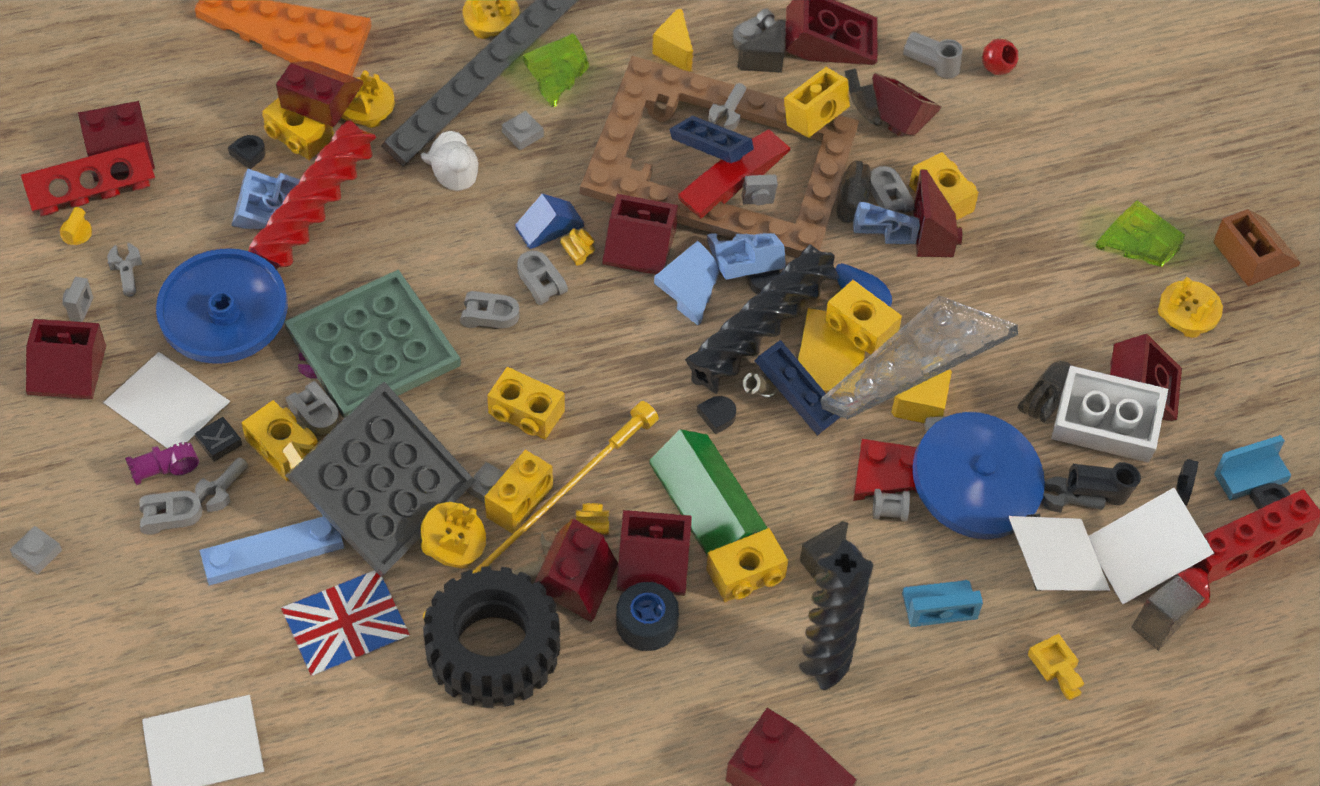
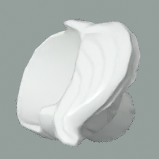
M448 131L440 134L433 142L430 151L421 154L422 160L432 166L437 180L446 188L459 191L467 189L475 183L478 173V158L475 152L467 146L465 138L458 132Z

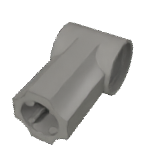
M912 32L907 39L903 55L934 67L935 73L938 76L950 79L960 73L963 49L961 44L955 40L947 39L939 42Z

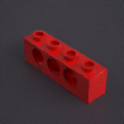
M141 142L21 174V178L32 212H39L40 216H46L59 212L58 206L70 203L71 208L89 204L88 198L101 195L102 200L119 196V190L131 187L132 191H138L151 187L149 181L155 180V175L145 143ZM116 164L125 165L129 169V176L124 180L114 179L111 175L112 167ZM92 172L98 176L99 182L96 187L87 189L81 185L80 178L84 173ZM60 180L67 184L68 191L64 196L55 197L50 193L49 188L54 181Z
M1302 489L1204 534L1203 536L1214 554L1191 567L1200 568L1207 572L1209 584L1313 536L1320 523V509L1307 492Z

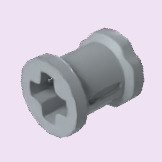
M875 489L873 519H879L880 516L900 518L903 522H907L910 493L908 491H904L903 494L882 493L881 489Z

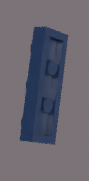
M693 115L670 128L672 140L729 163L741 160L744 155L754 150L752 138Z
M781 340L754 360L817 436L844 415Z

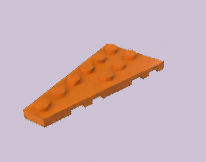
M198 0L195 7L197 18L224 31L230 29L240 34V38L247 42L253 40L261 44L262 49L291 63L312 61L350 76L353 75L371 29V18L271 0Z

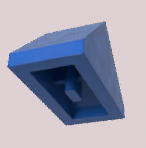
M543 193L515 224L516 230L529 249L566 235L573 228L580 229L584 227L583 220L569 201Z

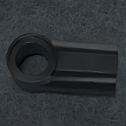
M1119 462L1113 468L1073 464L1069 469L1067 484L1068 490L1072 491L1073 494L1104 497L1110 504L1123 505L1140 483L1141 475L1135 466L1126 462Z

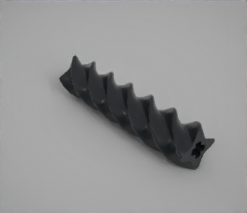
M809 244L799 257L787 264L780 275L770 280L763 287L760 294L748 300L739 313L733 315L722 325L719 332L707 338L697 352L685 359L692 371L691 381L696 385H704L717 394L720 377L736 376L739 373L741 357L759 355L761 339L763 337H777L780 335L782 318L799 317L803 299L819 298L823 280L839 279V275L833 265L834 254L831 252H821Z
M847 539L842 540L836 553L823 554L819 557L818 564L826 567L829 571L815 576L817 586L825 590H819L812 594V602L821 608H813L809 611L808 618L816 625H810L806 628L805 635L810 642H806L802 646V652L810 660L799 664L801 672L815 677L822 690H828L835 686L850 670L853 650L856 645L857 633L868 592L869 580L873 570V562L865 559L858 548Z

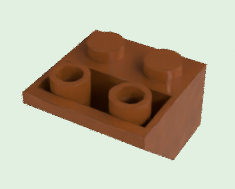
M1249 209L1223 218L1213 240V243L1248 287L1298 267L1301 263L1269 222Z

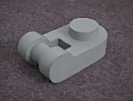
M763 9L756 17L734 28L732 42L734 47L740 51H755L780 39L785 34L786 28L780 21L774 20V14L769 9Z
M880 166L872 170L868 186L879 207L895 212L902 211L903 213L914 210L913 198L895 169ZM895 195L897 200L891 201L890 196Z
M528 251L520 255L517 263L519 277L531 291L538 305L548 302L549 297L555 294L560 296L568 292L564 278L542 252ZM547 279L550 283L543 286L541 281Z
M470 291L465 297L464 305L466 309L462 311L460 323L468 328H475L478 325L509 328L514 326L519 320V304L517 300L507 295ZM487 308V311H482L480 309Z
M315 381L306 385V390L299 394L294 392L285 397L292 412L297 414L313 433L327 435L339 424V412L336 405Z
M190 491L151 494L141 497L139 502L143 517L140 519V531L151 535L157 534L164 529L187 527L195 524L202 516L203 511L199 497ZM160 509H166V513L157 514Z

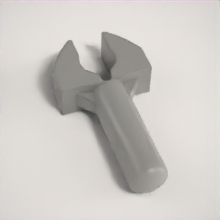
M737 83L724 105L719 106L713 103L709 110V122L716 124L719 118H723L726 115L727 120L723 128L731 131L736 129L741 115L735 113V109L746 91L744 84Z
M127 243L129 254L126 256V260L123 261L119 257L117 246L114 245L107 255L110 270H120L123 294L128 297L134 296L136 294L133 268L134 266L142 265L139 249Z
M237 458L216 481L209 482L202 478L196 484L195 494L199 497L200 503L204 501L206 496L215 494L206 503L208 512L224 509L231 502L226 489L247 468L248 464L243 458Z

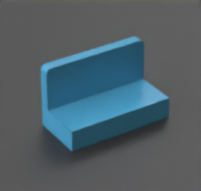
M1281 435L1223 454L1214 475L1230 501L1249 495L1252 489L1269 483L1281 485L1289 481L1291 473L1279 456V452L1285 442Z
M968 580L905 587L902 592L910 627L978 619L983 605L980 590L972 591L970 581Z

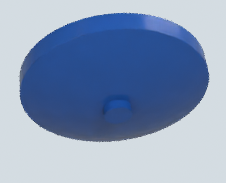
M240 249L206 251L184 261L166 278L159 291L156 303L157 320L167 342L177 352L190 359L212 364L238 361L262 350L279 333L286 319L288 309L286 289L275 267L261 256Z
M962 412L949 415L936 422L926 432L914 454L913 479L921 501L939 522L961 535L976 539H997L1014 533L1008 516L1033 517L1041 504L1045 479L1039 456L1031 443L1019 430L995 416L978 412Z

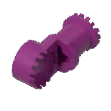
M180 442L179 446L174 444V446H170L160 451L158 446L152 447L151 452L136 458L130 456L125 458L136 486L140 485L143 479L158 473L163 475L170 472L174 475L188 474L199 464V459L193 446L187 442H184V445Z

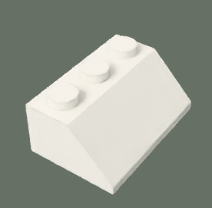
M1070 366L1051 439L1149 463L1157 447L1168 389Z

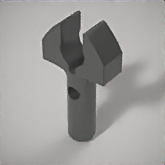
M1057 476L1045 481L1044 491L1056 492L1058 496L1048 493L1043 494L1041 502L1050 511L1061 513L1063 506L1069 503L1103 510L1105 507L1106 499L1104 497L1073 494L1072 491H1069L1066 484L1067 478Z

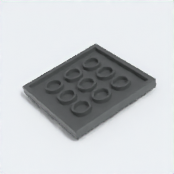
M385 382L380 383L285 475L380 576L384 575L421 537V523L429 510L440 503H455L475 482L474 478Z

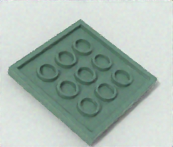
M399 269L284 321L285 329L343 418L355 409L382 382H385L399 396L461 366V358Z

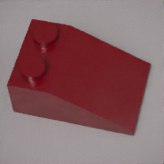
M792 0L786 7L785 51L814 62L875 65L878 62V18L837 0Z
M766 708L729 760L725 781L733 786H854L857 779L800 727L771 709Z

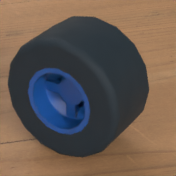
M639 582L628 587L620 595L616 605L617 631L621 639L631 648L641 651H655L665 647L675 637L679 623V604L673 592L668 588L654 582Z

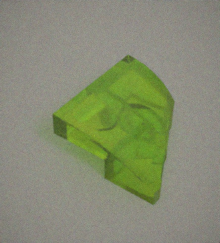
M574 33L523 55V63L538 81V90L551 107L559 103V96L564 90H570L575 84V79L582 76L589 68L585 51Z
M1136 200L1104 232L1095 247L1104 251L1105 246L1125 251L1123 257L1142 259L1148 264L1162 267L1180 251L1186 235Z

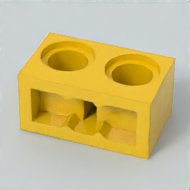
M506 367L487 395L488 413L496 420L504 423L508 422L519 427L530 436L536 435L545 440L565 412L564 392L509 367Z
M525 449L484 496L486 518L513 534L553 488V466Z

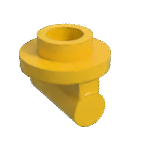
M75 207L68 220L60 227L61 239L67 244H82L92 235V227L84 218L86 213L82 208Z
M573 228L569 235L564 236L560 240V244L577 266L582 265L586 258L595 251L593 246L595 240L584 229L578 231Z
M583 503L582 509L575 510L577 521L601 535H609V510H603V504Z

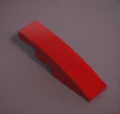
M768 129L752 138L754 150L744 155L737 162L729 163L721 159L678 194L679 200L697 217L702 219L719 202L725 204L743 188L745 176L764 175L791 149Z

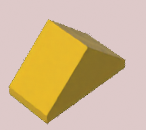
M676 9L653 33L652 54L682 70L690 72L692 71L693 49L683 10Z
M947 367L895 394L891 411L894 417L925 423L927 417H942L952 374L950 368Z

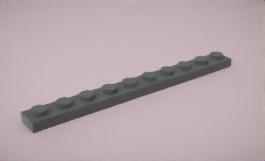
M535 0L391 134L381 147L404 167L579 0Z

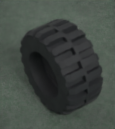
M491 566L481 567V572L476 573L468 570L461 573V579L456 581L452 578L444 584V593L437 591L431 599L432 607L430 606L426 609L424 616L425 626L423 627L426 658L436 682L439 685L444 684L445 692L453 698L460 694L462 695V702L471 706L477 701L482 702L483 708H494V703L503 702L504 707L514 705V699L518 697L526 700L533 696V688L542 689L548 682V674L554 673L557 666V656L560 655L559 614L556 613V604L553 598L549 595L546 596V588L540 582L532 584L530 575L524 572H519L518 575L513 574L512 568L501 567L500 571L492 570ZM486 618L509 620L517 624L526 634L523 641L516 648L498 656L478 655L466 649L459 642L460 636L470 625Z

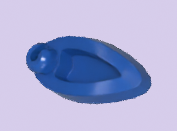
M843 263L836 266L835 269L839 275L837 281L841 290L854 280L891 307V293L885 283L879 278Z

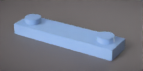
M323 516L199 551L210 586L344 549L341 534Z

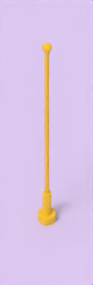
M640 401L630 411L632 418L609 439V444L486 558L473 573L481 572V567H487L614 448L619 449L641 427L646 430L650 429L659 420L655 409L645 401Z

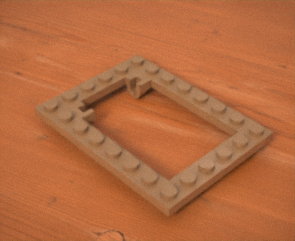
M632 55L580 185L579 194L614 204L617 194L678 205L677 223L717 233L731 239L736 237V234L756 235L775 233L784 244L785 254L797 258L809 244L820 251L859 120L838 115L809 137L822 142L796 223L726 203L723 204L722 202H719L700 219L679 200L678 194L682 192L681 190L649 181L652 175V164L644 163L642 171L632 169L633 159L626 156L645 107L648 108V114L656 121L665 122L674 116L679 101L710 109L713 103L719 106L724 105L735 85ZM746 88L735 109V113L741 115L740 118L804 136L787 126L784 99ZM657 101L667 104L666 109L659 108Z

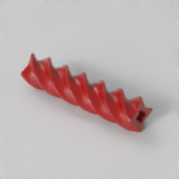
M351 120L343 123L334 133L331 142L319 152L315 163L303 173L299 184L293 187L287 194L282 206L276 209L270 216L266 227L254 237L248 251L261 256L271 263L275 269L291 266L293 264L292 247L309 243V225L324 222L326 219L325 204L341 200V183L357 178L356 162L372 158L370 142L375 140L376 136L361 130Z

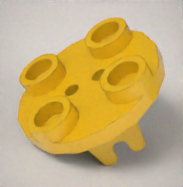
M467 0L462 14L464 23L474 32V35L479 39H486L490 36H498L520 15V10L515 0Z
M364 70L361 77H358V79L363 80V86L341 118L347 121L351 120L354 124L375 128L381 124V120L385 119L392 112L395 105L394 93L388 83L380 80L378 74L369 77L368 71Z
M1186 277L1184 281H1176L1167 286L1161 294L1158 306V314L1170 326L1183 332L1185 336L1190 338H1196L1200 333H1206L1215 328L1221 320L1223 312L1220 297L1214 290L1201 282L1192 281L1189 277Z
M454 502L440 503L429 510L421 523V548L425 555L433 557V559L445 566L462 569L467 568L482 555L486 546V531L481 519L476 515L477 510L474 508L469 509L461 503Z

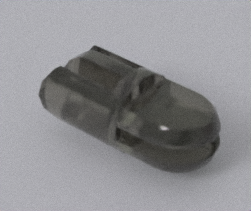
M859 160L853 161L848 166L843 181L840 184L836 212L838 219L844 223L854 221L859 202L868 203L870 195L871 167L868 164L863 165V162Z
M1058 361L1048 366L1019 402L1018 410L1024 414L1028 412L1030 417L1040 418L1041 422L1046 423L1059 406L1069 367L1072 365L1065 361Z

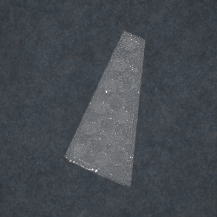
M938 296L821 398L822 409L848 420L1017 336L1018 324Z

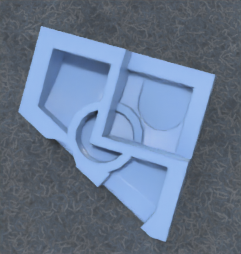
M247 169L243 177L231 226L245 229L265 228L270 216L276 209L282 206L287 194L293 187L299 184L300 179L282 173L277 178Z
M859 202L853 221L854 233L884 234L885 244H916L920 227L917 217L891 211L866 202Z
M717 233L707 234V241L712 255L726 280L786 267L784 244L775 233L756 235L736 234V237L730 241L718 240Z
M697 241L655 275L654 284L677 301V310L699 325L703 320L705 307L710 301L712 288L716 284L720 270L710 252Z

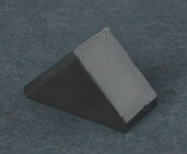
M782 19L741 45L739 47L737 67L744 71L782 73L785 54V22Z
M842 521L802 543L799 561L814 580L817 574L829 571L826 567L818 564L819 557L823 554L836 553L842 540L846 539L848 522Z
M1177 575L1147 599L1132 628L1159 651L1205 598Z

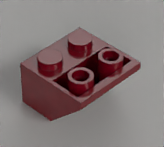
M617 194L610 215L602 265L657 275L666 267L677 229L678 205Z
M34 319L26 345L27 395L93 399L106 349L100 324Z
M623 510L616 590L625 591L628 587L639 582H654L664 585L674 595L685 596L692 516Z

